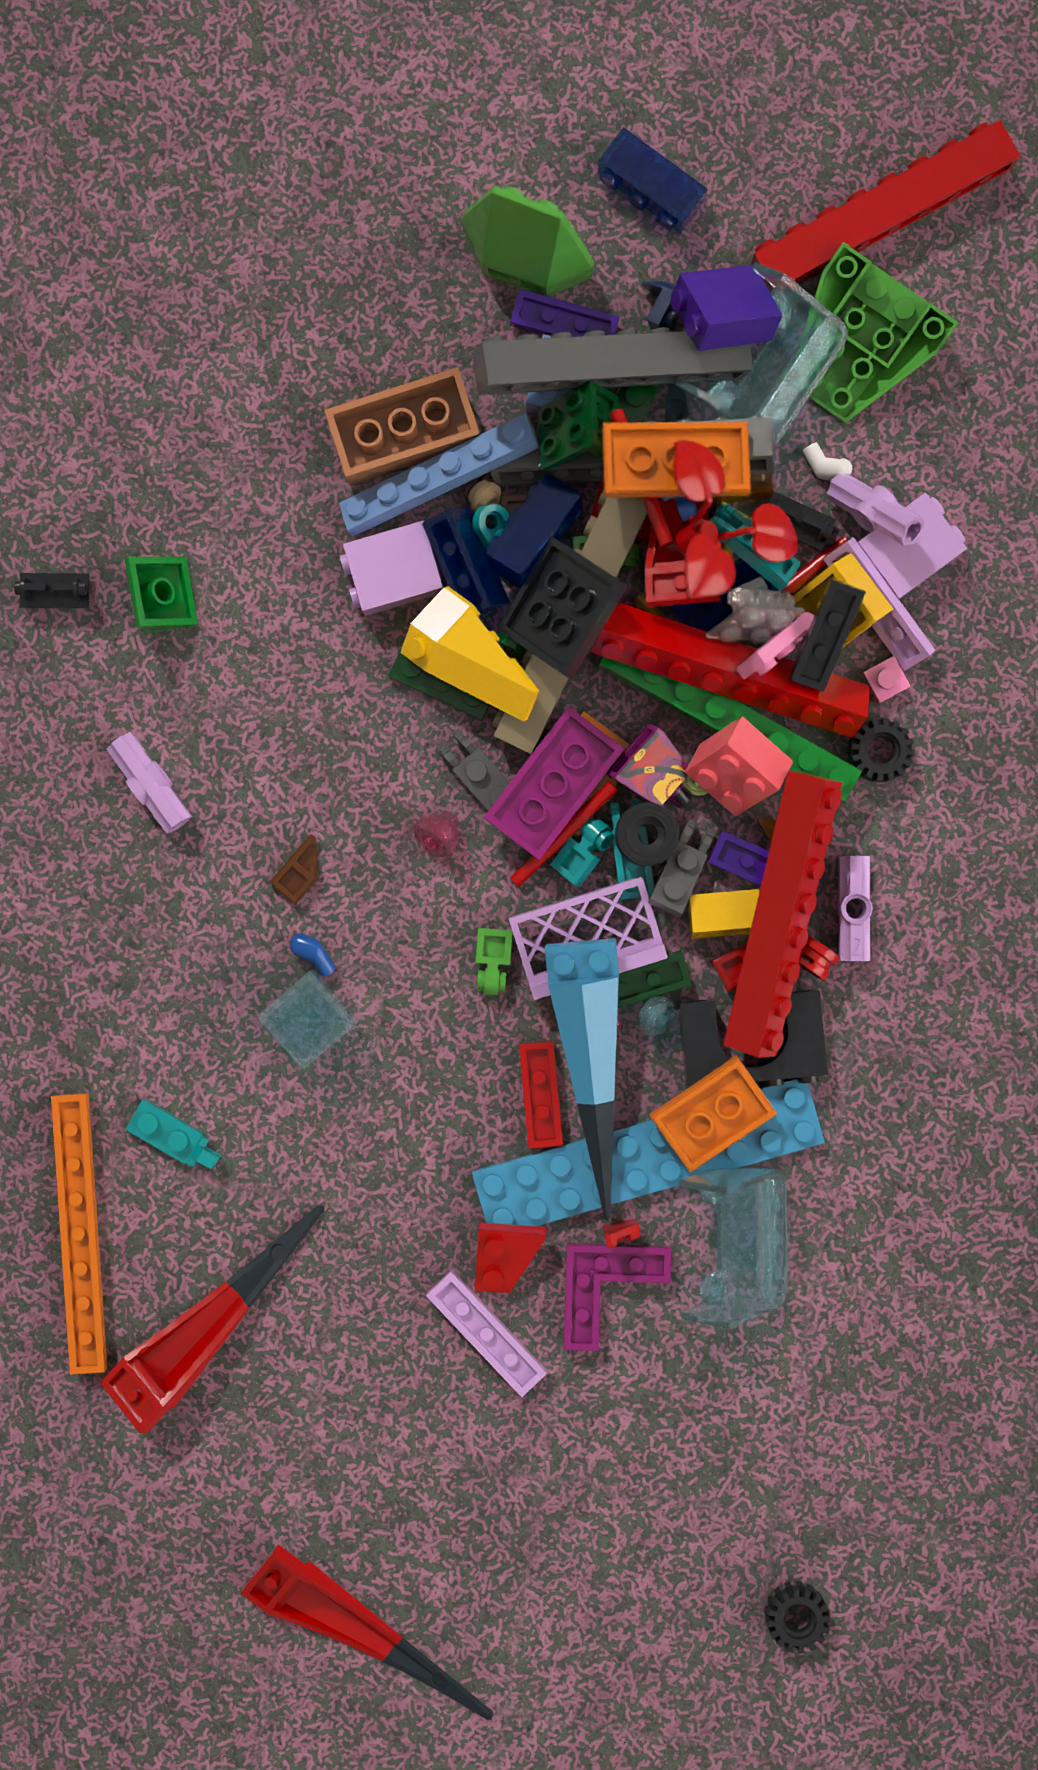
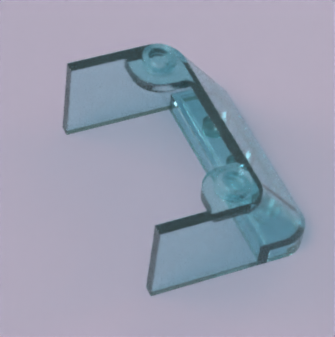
M755 262L752 269L774 286L771 295L783 314L772 341L766 342L752 363L753 370L743 377L738 386L728 379L716 380L706 392L681 379L678 380L676 385L721 418L773 417L775 443H777L785 435L844 346L847 339V327L842 320L785 273Z
M772 1168L710 1169L680 1179V1187L699 1190L701 1198L706 1204L717 1205L718 1270L709 1273L701 1283L702 1304L682 1312V1319L732 1329L780 1307L786 1298L788 1289L786 1178L781 1170Z

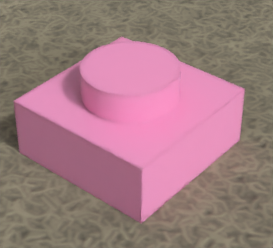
M895 656L862 673L878 704L910 687Z

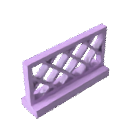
M642 876L508 918L534 1000L550 995L547 971L533 974L530 964L536 949L545 953V948L539 944L546 930L550 928L564 935L565 939L562 943L568 942L570 939L575 942L584 941L572 935L581 917L599 926L592 940L598 939L603 928L620 937L617 943L619 973L668 958L651 904L648 903L649 897ZM637 886L641 899L635 911L617 903L623 890ZM616 893L613 900L605 897L606 895ZM599 898L610 904L601 922L584 913L590 900ZM583 903L580 910L571 907ZM643 906L647 918L639 914ZM614 907L632 915L623 933L606 925ZM567 909L577 914L568 932L551 924L556 911ZM549 914L546 921L539 918L540 916ZM636 918L649 924L653 937L637 941L627 935ZM532 919L544 925L535 943L521 936L518 923ZM625 940L632 943L621 947ZM524 943L532 947L528 955Z

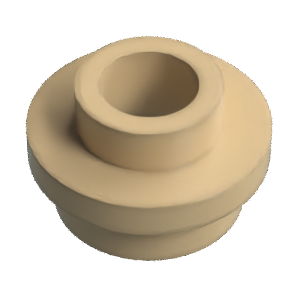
M480 481L469 493L468 500L471 503V508L476 512L483 505H498L501 488L494 482Z

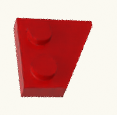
M479 1222L475 1291L510 1293L545 1241L546 1227Z

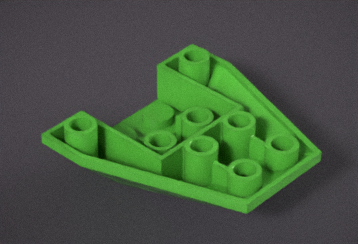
M493 186L463 212L461 218L462 228L482 274L548 297L591 279L594 271V260L564 212L560 211L554 203L543 199L538 200V202L524 197L525 195L520 190L513 187L505 186L502 189Z
M843 242L822 272L789 384L846 423L936 355L958 325V322L933 304L925 301Z

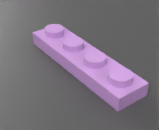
M853 537L828 554L823 560L830 567L833 563L852 553L892 606L893 610L873 624L872 627L892 655L895 656L902 669L906 671L930 656L935 649Z
M452 1269L427 1292V1298L521 1397L547 1374L544 1366Z

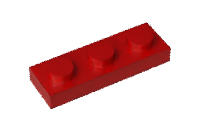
M551 1040L519 1043L528 1149L563 1146L554 1042Z

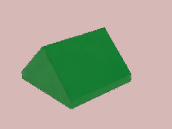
M186 557L124 558L136 627L145 634L198 625Z

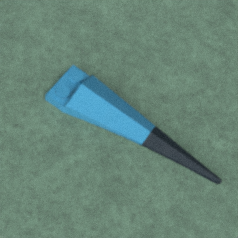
M616 938L546 944L545 956L548 987L604 1218L608 1222L611 1215L619 963Z

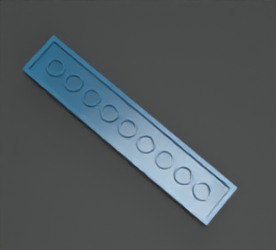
M798 1078L785 1080L784 1085L761 1087L760 1089L776 1110L777 1115L691 1173L652 1119L613 1130L611 1205L824 1144V1137L808 1083H798ZM585 1138L563 1144V1146H556L472 1171L486 1223L539 1226L602 1208Z

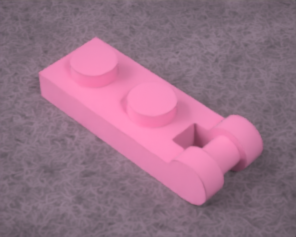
M806 612L799 616L735 669L743 679H746L754 672L762 676L777 664L774 659L775 656L778 660L782 659L796 648V644L802 641L803 635H807L814 615Z

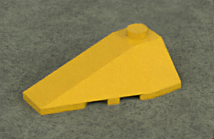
M449 586L444 587L412 621L400 653L427 673L523 722L528 720L539 694L538 688L516 659L509 658L498 644L500 638L494 631L489 632L478 618L481 614L474 604Z

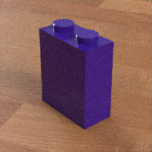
M754 265L680 273L676 286L671 293L670 301L672 308L679 315L685 326L686 333L691 337L698 351L772 341L783 316Z

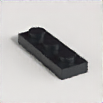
M830 577L789 678L792 681L824 692L866 591L864 589Z

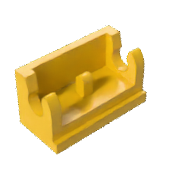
M759 889L690 895L688 911L691 939L750 934Z

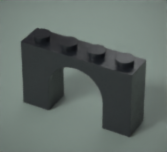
M819 990L792 992L790 998L792 1006L788 1016L785 1018L783 1043L777 1052V1056H773L759 1064H743L755 1082L763 1081V1086L766 1087L784 1085V1079L798 1078V1083L819 1082V1076L828 1075ZM713 999L678 1002L684 1077L687 1088L730 1060L719 1042L715 1000Z

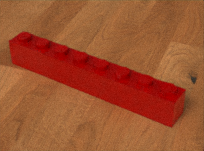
M999 120L991 125H988L987 122L978 125L969 132V137L958 142L957 139H953L938 149V154L927 159L926 155L919 157L908 165V170L899 175L892 172L879 180L878 186L866 192L865 189H861L849 196L846 204L835 208L834 205L829 206L818 213L817 219L807 225L804 222H800L787 230L786 236L775 242L774 239H769L757 246L751 265L755 266L772 297L775 298L822 273L843 242L855 251L860 252L1013 169L1020 158V154L1002 121Z
M619 602L590 651L591 653L850 738L856 735L868 718L870 686L831 674L823 692L792 681L789 676L795 661L786 658L778 660L776 656L774 659L777 664L762 676L754 672L746 679H743L735 668L758 649Z
M788 770L724 1039V1046L758 1058L777 1056V1052L782 1046V1031L785 1018L788 1016L792 1006L790 999L792 989L800 973L799 960L802 949L808 940L807 927L810 915L816 907L815 894L819 879L822 877L825 869L824 857L827 845L833 836L832 824L834 815L842 799V782Z

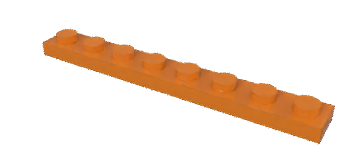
M89 1093L51 1096L70 1375L105 1372L108 1367Z

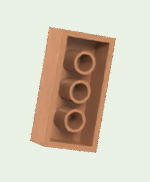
M458 367L324 410L349 486L422 463L480 435Z

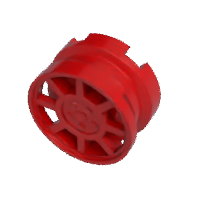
M808 935L807 943L801 952L799 966L820 980L825 981L829 976L828 970L831 965L836 966L841 958L825 945Z

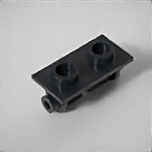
M774 491L773 497H770L767 504L776 505L787 514L796 532L797 541L822 551L834 529L836 519Z
M20 573V581H15L14 591L16 595H20V608H89L90 574Z

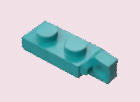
M145 1098L142 1099L125 1129L181 1163L192 1167L195 1166L196 1162H199L213 1169L221 1157V1154L206 1146L210 1139L204 1136V1132Z

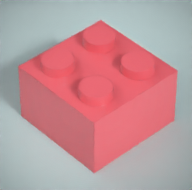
M741 716L699 744L685 773L736 817L777 792L793 761Z

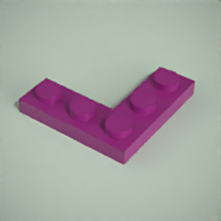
M567 1243L564 1350L599 1351L601 1281L671 1283V1246L617 1244L616 1247L609 1249L607 1244Z

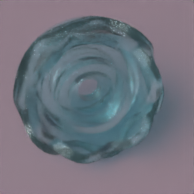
M665 996L652 997L644 1004L639 1013L638 1020L645 1034L655 1037L656 1034H663L666 1031L667 1022L674 1019L676 1015L674 1009L676 1005L670 998Z

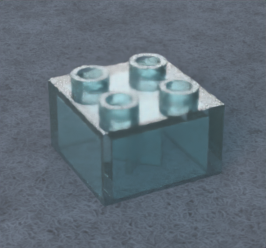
M315 969L305 974L257 1016L302 1070L307 1068L360 1022Z

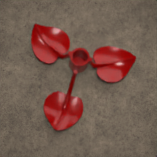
M688 440L674 442L673 474L678 490L690 501L700 502L704 500L697 513L690 517L691 525L679 530L676 535L677 547L685 555V585L688 599L719 595L726 592L733 585L735 579L734 563L730 554L720 549V541L752 534V547L755 554L771 563L786 561L796 554L798 544L794 527L787 514L776 505L763 504L756 508L752 514L753 527H745L718 534L714 523L702 520L701 517L712 504L711 495L719 494L724 490L725 476L722 465L709 449L699 443Z

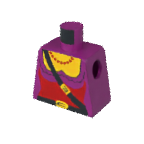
M649 723L606 772L607 776L650 803L663 805L669 799L677 808H680L692 796V793L682 784L688 776L685 773L688 767L687 763L666 734L659 727Z

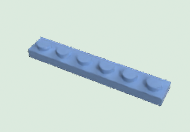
M524 413L340 502L339 505L347 531L354 537L540 448L529 417Z

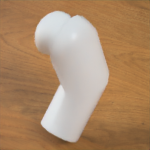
M817 442L802 450L814 474L819 479L831 481L838 474L845 476L852 473V464L849 460L845 458H826Z

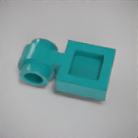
M589 819L580 830L582 841L579 842L570 837L551 863V866L572 884L581 887L600 861V858L592 853L593 850L599 849L604 851L612 844L614 835L611 833L612 829L600 819Z

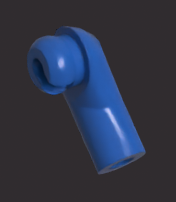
M298 933L293 936L290 942L292 953L299 958L312 962L321 976H327L336 969L331 958L317 939L309 937L304 933Z

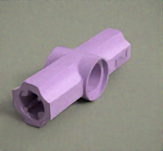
M838 474L830 481V487L826 493L829 501L852 514L855 521L866 531L873 533L877 529L902 545H913L920 538L921 531L925 526L923 517L900 505L894 495L885 487L877 485L871 488L849 474L845 476Z
M132 732L120 736L106 748L128 779L126 783L132 793L144 806L146 805L156 821L167 834L177 830L192 818V815L171 786L173 784L170 778L155 760L152 761L145 748L142 747Z
M838 856V902L836 911L838 915L839 957L841 958L839 961H870V916L873 910L872 902L870 901V856ZM851 899H857L862 905V912L857 918H851L846 912V905Z

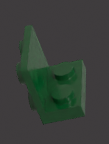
M590 380L538 409L540 469L548 472L587 451L603 459L602 426L603 423H612L609 414L619 409L618 396Z

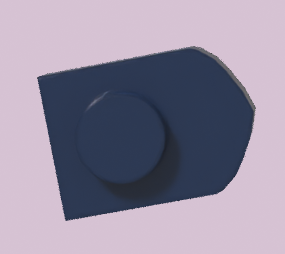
M666 281L642 282V287L658 297L647 318L650 329H673L680 318L672 308L670 301L671 293L676 285Z

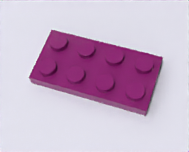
M568 707L483 818L539 861L624 748L572 708Z

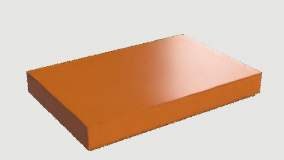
M737 1055L650 1113L651 1119L690 1173L777 1115L776 1110Z

